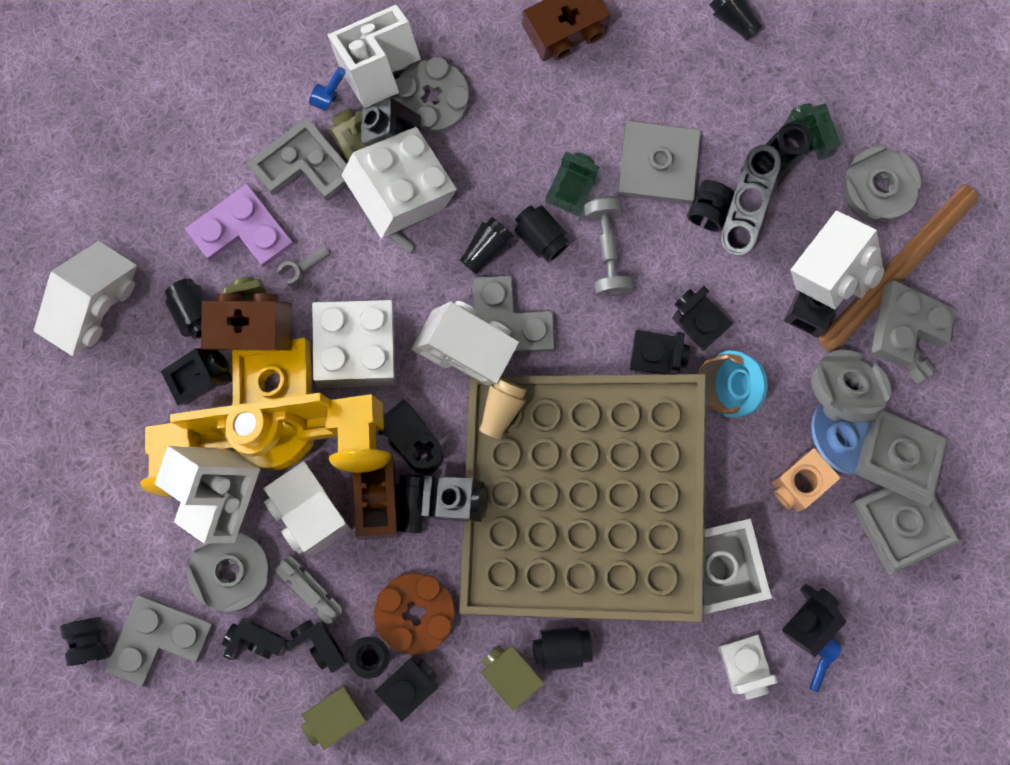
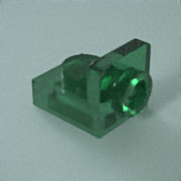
M811 103L800 105L791 111V114H789L784 123L785 125L790 122H799L809 129L812 140L808 149L810 151L815 150L818 160L832 157L841 145L826 103L814 107Z
M565 152L545 202L579 217L597 179L600 167L594 164V160L585 154L574 153L573 155Z

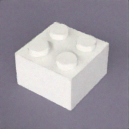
M417 127L353 152L341 175L381 239L441 212L457 190Z
M392 300L312 302L313 380L317 388L396 386L394 310Z
M751 518L705 529L704 614L771 599Z

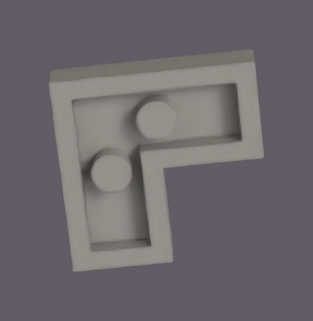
M307 117L247 162L249 169L272 196L300 174H303L325 201L347 185L341 176L347 164Z
M511 276L473 278L476 317L488 324L490 321H495L507 327L511 331L509 336L519 341L514 353L554 351L552 311L513 313Z
M894 280L885 284L871 354L900 367L913 364L917 337L938 347L950 344L956 309Z
M137 595L104 672L143 687L146 685L160 649L188 660L199 662L214 624Z

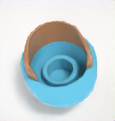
M735 350L722 352L717 357L705 361L698 370L697 374H705L707 376V407L725 417L750 415L759 410L766 398L768 389L767 376L762 364L744 352Z

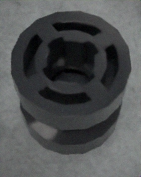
M713 180L702 181L697 191L699 198L696 203L691 205L687 213L688 220L700 226L703 218L706 217L708 219L704 229L711 232L722 231L726 221L725 212L727 209H730L735 192L720 182Z
M102 617L60 625L62 638L69 645V649L65 653L67 667L85 664L91 660L98 661L109 658L107 645L100 642V634L104 630Z

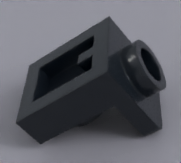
M391 97L362 109L361 142L370 146L414 127L420 130L421 115Z
M705 286L696 293L689 289L674 304L678 310L672 317L675 323L703 352L733 324L708 299L707 294L709 290Z
M636 330L629 370L659 375L677 374L680 371V367L686 368L689 358L690 346L684 344L685 333L677 332L675 336Z
M195 348L161 371L177 406L187 405L215 386L227 385L232 382V377L228 371V361L219 350Z
M804 584L800 591L808 602L782 629V632L793 643L813 657H816L845 625L846 620L837 609L840 605L839 601L824 588L816 591L809 585Z
M241 619L238 625L233 623L223 639L222 645L227 647L223 657L228 660H235L245 640L251 642L248 650L270 659L272 653L277 656L283 655L286 649L285 644L290 640L248 619Z
M311 619L290 632L293 639L285 644L289 651H294L311 640L315 646L309 650L321 670L328 667L331 673L338 671L349 663L323 622H318L314 625Z
M410 658L375 690V693L402 722L438 689L433 681L439 676L423 658L417 664Z

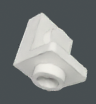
M758 635L718 646L732 693H744L746 699H752L768 694L767 686L778 683L776 675L770 674Z

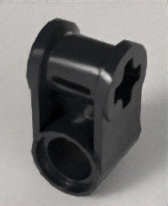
M790 122L785 124L765 144L777 149L783 158V168L777 187L792 171L791 169L801 160L811 145V133L802 123ZM790 138L795 140L799 149H788L784 145L783 139ZM762 152L757 155L754 161L755 169L761 174H767L772 171L775 166L774 156L770 152Z
M403 399L383 415L384 430L378 432L380 435L385 436L389 441L390 447L397 451L416 473L422 475L432 474L442 464L441 445L426 427L417 412ZM420 447L424 450L432 448V460L427 462L426 459L421 458L417 461V449Z

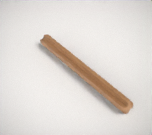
M969 185L961 186L886 265L880 283L875 288H870L862 299L856 297L819 337L820 346L829 353L839 350L880 306L884 285L893 280L901 283L976 204L978 192Z

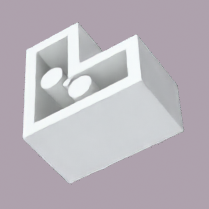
M397 5L327 35L339 67L344 68L346 71L345 79L364 108L398 94L399 90L392 72L403 70L410 64L421 60L409 21Z
M836 210L792 267L791 273L796 290L834 310L843 299L850 298L852 294L862 299L870 288L873 289L880 283L884 274L877 230Z
M97 241L53 269L49 275L34 332L71 356H74L86 346L92 347L102 335L103 328L100 325L103 316L112 305L118 301H125L131 295L135 287V282L132 280L137 265L100 241Z
M450 301L432 310L411 350L444 369L453 366L488 386L498 383L519 341L509 336L511 331L504 325L495 321H490L488 324L476 317L477 311L470 305L462 301H456L455 304Z
M167 446L155 485L181 502L174 521L178 526L204 544L235 543L260 468L230 449Z
M304 461L263 488L270 497L264 501V504L276 521L283 520L287 527L281 533L291 548L297 551L298 554L304 551L313 557L351 531L345 519Z

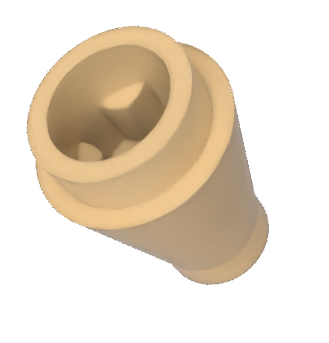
M500 378L497 384H490L483 421L479 431L501 440L504 431L525 404L524 396L527 389L504 378Z

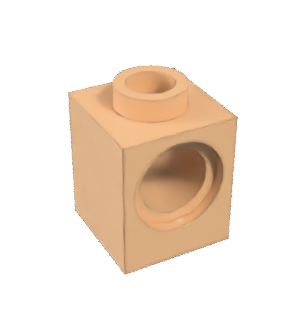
M813 448L803 454L771 483L777 488L774 491L777 500L785 508L790 510L793 507L796 512H799L812 504L835 484L840 477L818 451ZM797 473L804 474L809 479L810 489L807 493H803L796 488L794 478Z

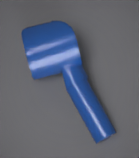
M338 67L326 87L317 84L310 95L309 104L327 111L330 103L337 99L338 93L336 90L346 73L345 69Z
M833 638L818 654L822 658L818 662L809 689L815 692H819L830 663L834 662L840 655V644Z

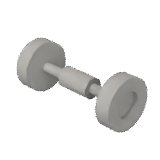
M603 198L586 203L584 205L585 219L589 221L601 220L603 234L599 236L602 260L603 263H607L609 276L594 283L595 294L597 297L629 294L634 291L633 280L629 276H616L614 262L618 261L615 235L610 233L609 219L617 218L623 214L622 202L616 198Z

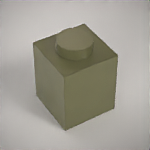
M499 645L482 660L486 668L480 673L513 711L544 684L513 646L508 647L504 651Z
M347 685L301 714L306 721L301 725L305 736L313 746L319 743L323 750L368 721Z

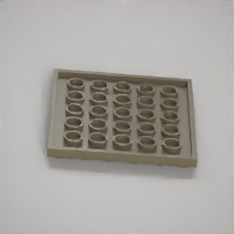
M705 374L501 376L500 378L514 382L527 389L524 396L525 404L504 431L501 440L479 431L483 421L490 385L486 386L470 377L465 478H474L484 482L488 499L486 510L482 512L481 522L463 521L459 614L704 623L707 376Z

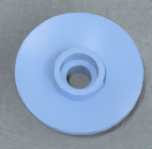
M819 405L811 421L812 437L817 450L823 459L834 469L845 474H855L868 422L856 423L844 419L834 421L824 414L823 405Z

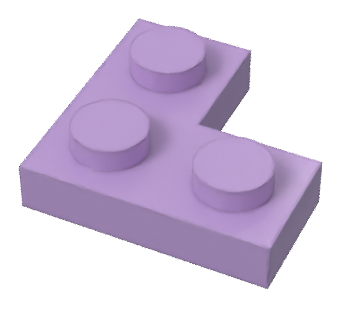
M247 184L184 228L208 261L239 239H241L262 267H265L294 246L290 238Z

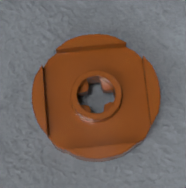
M419 573L401 575L390 581L379 593L374 609V621L381 638L394 650L410 655L427 653L440 646L449 635L455 616L454 604L447 589L435 578ZM411 602H415L418 608L425 607L426 615L421 616V624L414 626L411 620L405 621L402 616L403 613L408 611V604Z

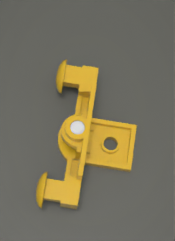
M306 338L292 339V351L232 350L233 405L170 414L171 423L145 427V454L149 455V477L141 480L140 485L146 492L152 495L172 497L155 485L167 446L230 449L262 470L278 471L291 467L300 461L312 448L314 440L338 436V452L329 456V461L335 468L351 473H364L380 469L391 459L389 452L376 449V431L384 430L383 402L372 394L330 400L321 393L312 394L311 342ZM272 374H279L280 382L278 387L271 392H266L264 386L267 378Z

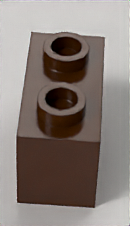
M543 0L523 10L522 26L543 62L552 57L555 60H560L568 56L574 50V46L583 41L591 44L601 39L606 34L611 14L603 0Z
M228 293L217 294V301H202L201 349L292 351V303L279 302L278 294L267 293L253 294V301H241V294ZM245 319H249V325H245Z
M392 452L390 453V461L384 467L371 472L353 473L356 537L359 540L399 537L395 460Z

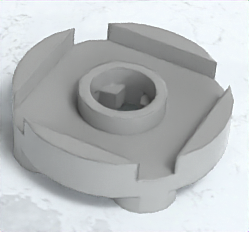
M433 57L429 60L416 62L407 67L396 80L399 93L395 95L394 100L421 115L420 131L430 132V134L444 133L453 129L463 119L468 107V85L461 72L453 65L448 64L443 58ZM425 90H438L440 92L438 95L439 103L435 105L431 101L424 103L422 99L425 97Z
M872 147L861 152L851 162L843 176V192L847 203L856 214L862 216L867 222L888 223L900 219L914 207L918 197V190L921 188V175L913 160L902 152L897 154L886 150L888 147ZM874 177H879L881 181L888 180L890 182V186L886 189L887 193L876 190L874 187L876 183Z
M836 350L827 354L811 375L812 388L818 401L823 405L824 414L834 421L844 419L850 422L862 423L876 419L884 410L891 396V385L882 368L876 363L871 367L862 361L864 355L855 351ZM847 381L850 384V386L858 388V390L855 391L850 389L845 384V382Z
M238 533L235 543L204 544L200 542L193 551L194 554L191 557L190 565L188 564L187 580L193 595L199 602L214 610L236 612L246 609L261 597L269 583L270 563L268 556L257 541L244 533ZM227 560L231 565L238 564L240 569L235 574L236 580L231 583L227 578L220 579L218 575L223 570L222 563Z

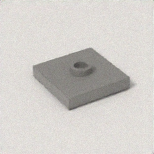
M626 120L617 195L692 205L695 193L701 130Z
M883 410L876 419L868 423L855 474L928 507L934 501L948 439Z
M884 488L850 505L889 576L960 542L936 497L927 507Z

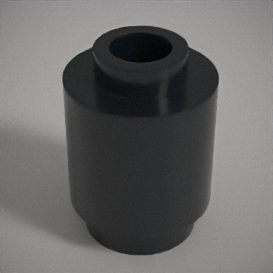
M530 205L515 219L518 223L514 230L515 233L538 258L543 257L547 263L556 259L570 245V241L565 237L567 232L544 206H539L535 209Z
M193 279L179 280L165 290L167 297L165 304L181 335L199 339L201 338L202 301H208L201 286L195 284Z
M577 626L540 630L539 639L532 640L535 664L542 663L544 671L583 667V663L593 661L592 642L588 629L579 630Z

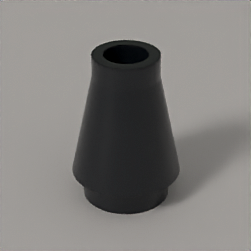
M713 0L709 5L715 11L713 16L739 33L746 41L763 26L747 0Z
M491 217L486 223L482 221L468 248L459 260L474 274H477L483 267L511 247L509 243L514 236L500 222Z
M400 475V484H396L399 531L422 533L425 517L421 516L425 476Z
M370 636L357 640L350 648L348 655L352 671L356 675L367 679L380 676L388 667L390 660L386 644L380 639ZM369 649L375 650V653L378 655L377 662L372 665H368L364 661V654Z

